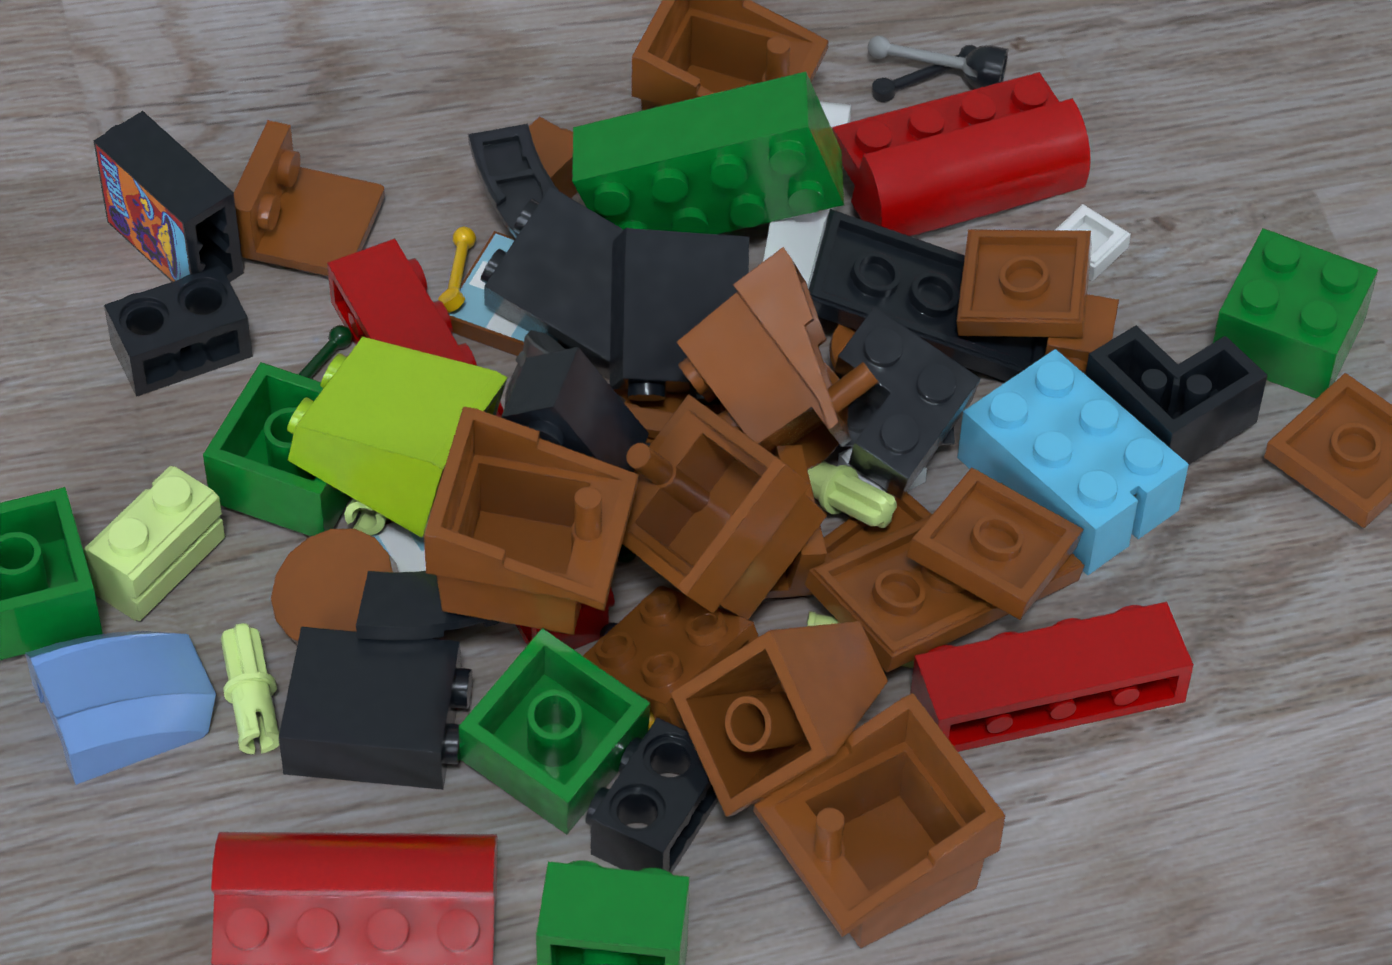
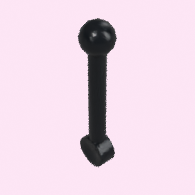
M966 45L961 48L956 56L965 58L977 47ZM933 64L894 80L878 78L872 83V96L876 101L888 102L895 97V91L954 68Z

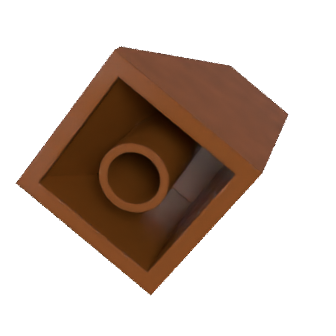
M855 621L769 630L671 692V695L726 817L736 815L836 755L888 680L861 622Z

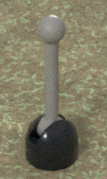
M875 36L868 43V52L876 59H882L887 55L963 69L965 78L976 89L1003 82L1008 60V48L992 45L979 46L970 52L967 57L962 58L890 44L888 39L883 36Z

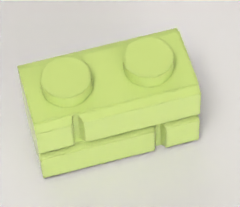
M169 466L152 482L151 489L144 490L83 549L96 596L134 621H141L225 538L223 520L219 517L222 514L220 499L214 490L177 467Z

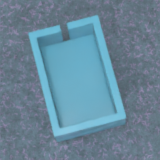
M1056 349L963 411L957 458L969 469L972 467L1083 528V533L1073 554L1085 565L1083 572L1087 575L1129 547L1131 534L1140 539L1179 511L1189 464Z

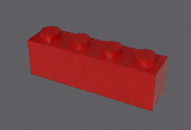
M1167 602L1144 607L1141 605H1129L1111 614L1083 620L1078 618L1064 619L1050 627L1022 633L1013 631L1003 632L989 640L961 646L942 645L931 649L928 653L915 655L910 693H914L957 752L1184 703L1194 664Z

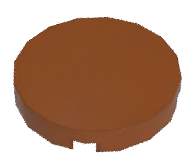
M329 529L308 537L288 554L275 575L271 595L275 620L296 645L298 644L301 627L356 632V622L368 571L399 572L397 563L375 537L357 529Z

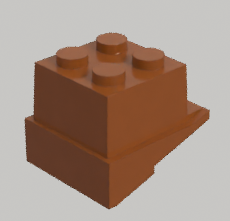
M662 0L632 55V97L641 99L643 111L805 71L812 82L828 50L829 41L751 0Z
M782 247L735 282L733 286L737 292L677 341L678 345L687 355V358L681 361L678 366L697 392L708 403H711L718 397L726 408L718 416L773 455L777 446L792 445L823 423L843 447L851 441V437L842 409L879 382L866 364L862 362L832 385L819 346L826 342L827 339L807 283L790 255Z
M689 394L650 446L644 443H637L627 452V463L635 469L634 473L638 474V485L622 544L685 595L713 614L721 605L736 615L749 620L827 516L805 494L811 485L808 481Z
M463 406L424 533L426 574L437 575L442 611L574 635L582 603L602 611L605 610L638 485V474L540 439V431L476 408Z
M914 693L901 698L855 729L836 755L754 804L753 811L839 934L843 937L850 933L860 949L976 889L984 859L1000 851L1006 816Z

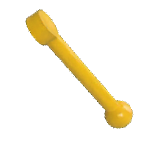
M465 226L459 227L453 234V243L456 246L448 289L438 298V300L442 301L448 313L457 310L465 301V297L460 291L468 249L472 248L476 242L475 232Z

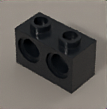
M222 266L200 273L189 274L179 280L140 293H133L104 305L111 346L136 397L253 357L248 317Z
M657 717L643 739L636 737L628 744L620 761L619 776L610 789L601 787L597 791L587 810L585 822L590 825L591 855L623 870L639 871L645 868H659L673 873L719 800L688 731ZM666 772H674L680 775L676 777H665L660 774ZM633 822H641L647 824L648 826L643 828H632L627 826V824Z

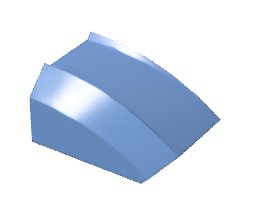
M153 631L113 632L55 643L25 653L32 684L40 703H45L62 743L66 763L76 785L202 739L209 732L216 693L189 634Z

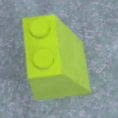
M362 337L348 357L339 353L332 360L321 380L320 386L324 389L315 401L308 397L304 398L293 413L287 427V431L293 434L288 461L422 538L463 406L476 408L496 416L508 377L491 369Z

